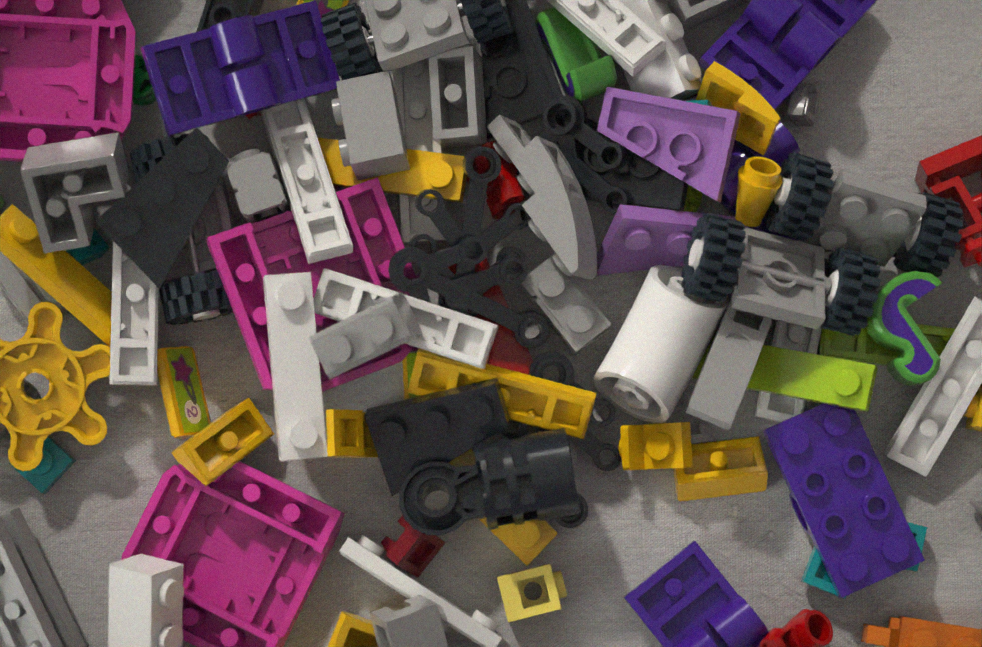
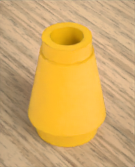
M750 157L745 161V165L741 166L738 170L735 219L742 222L744 226L757 227L761 224L782 184L781 167L775 161L765 157Z

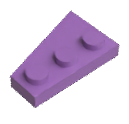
M606 87L597 131L721 203L741 113L735 110Z
M620 204L597 252L596 276L650 270L651 267L656 265L685 266L683 260L688 252L686 248L688 241H691L692 230L694 227L697 228V220L699 217L702 218L704 213ZM717 215L736 220L734 216Z

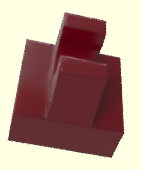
M402 515L397 522L405 528V531L396 542L385 536L381 544L387 551L386 556L418 578L446 542L438 535H427L415 530Z

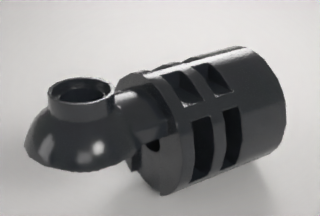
M564 428L523 435L522 438L501 439L499 442L490 444H474L476 464L456 467L447 462H427L415 467L405 477L399 490V507L404 519L415 530L427 535H444L457 530L465 521L486 518L488 530L498 529V526L512 523L520 525L524 524V521L534 519L542 521L580 514L574 471ZM431 492H446L449 495L447 505L440 510L427 508L425 500Z

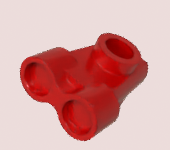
M495 141L482 144L481 147L491 148L498 154L493 146ZM500 155L501 171L496 179L488 182L486 192L488 197L486 201L493 219H500L507 205L513 202L520 203L525 199L518 179L515 178L517 175L516 166L513 162L508 163ZM483 156L476 157L473 161V169L479 174L485 172L488 168L487 159Z
M803 609L782 628H772L760 642L759 647H823L831 642L833 628L828 617L821 611Z

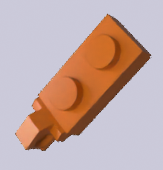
M889 616L888 627L863 623L861 642L885 647H982V629L898 616V618Z

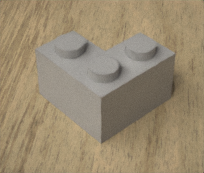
M119 132L27 148L20 172L44 253L90 246L96 223L91 202L125 197L130 173Z

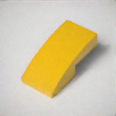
M714 61L705 71L696 100H709L712 102L713 107L735 110L741 113L735 140L764 155L770 146L780 121L779 115L752 86L729 69Z
M346 409L326 410L328 457H378L364 417L366 412H363V410Z

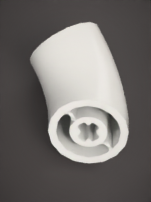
M656 265L650 268L620 331L593 377L597 390L612 405L630 416L651 423H665L671 416L699 365L729 302L728 299L717 302L684 293V288L681 286L683 280L681 273L683 269L672 266Z

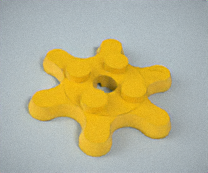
M40 302L33 306L28 315V328L23 337L11 342L0 339V423L9 430L11 436L8 459L13 467L21 471H30L41 463L44 441L53 432H68L80 443L91 446L100 443L107 434L108 426L106 420L88 406L85 393L92 381L110 375L111 348L103 344L93 345L83 351H73L67 348L62 343L60 337L63 314L60 308L51 302ZM39 373L49 380V390L45 397L35 399L27 395L24 390V381L28 375Z

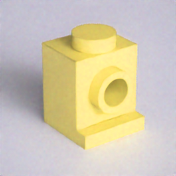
M550 563L497 576L508 622L562 609L559 599L567 597L561 570L552 572ZM530 582L538 583L542 589L541 595L534 600L528 599L524 594V588Z

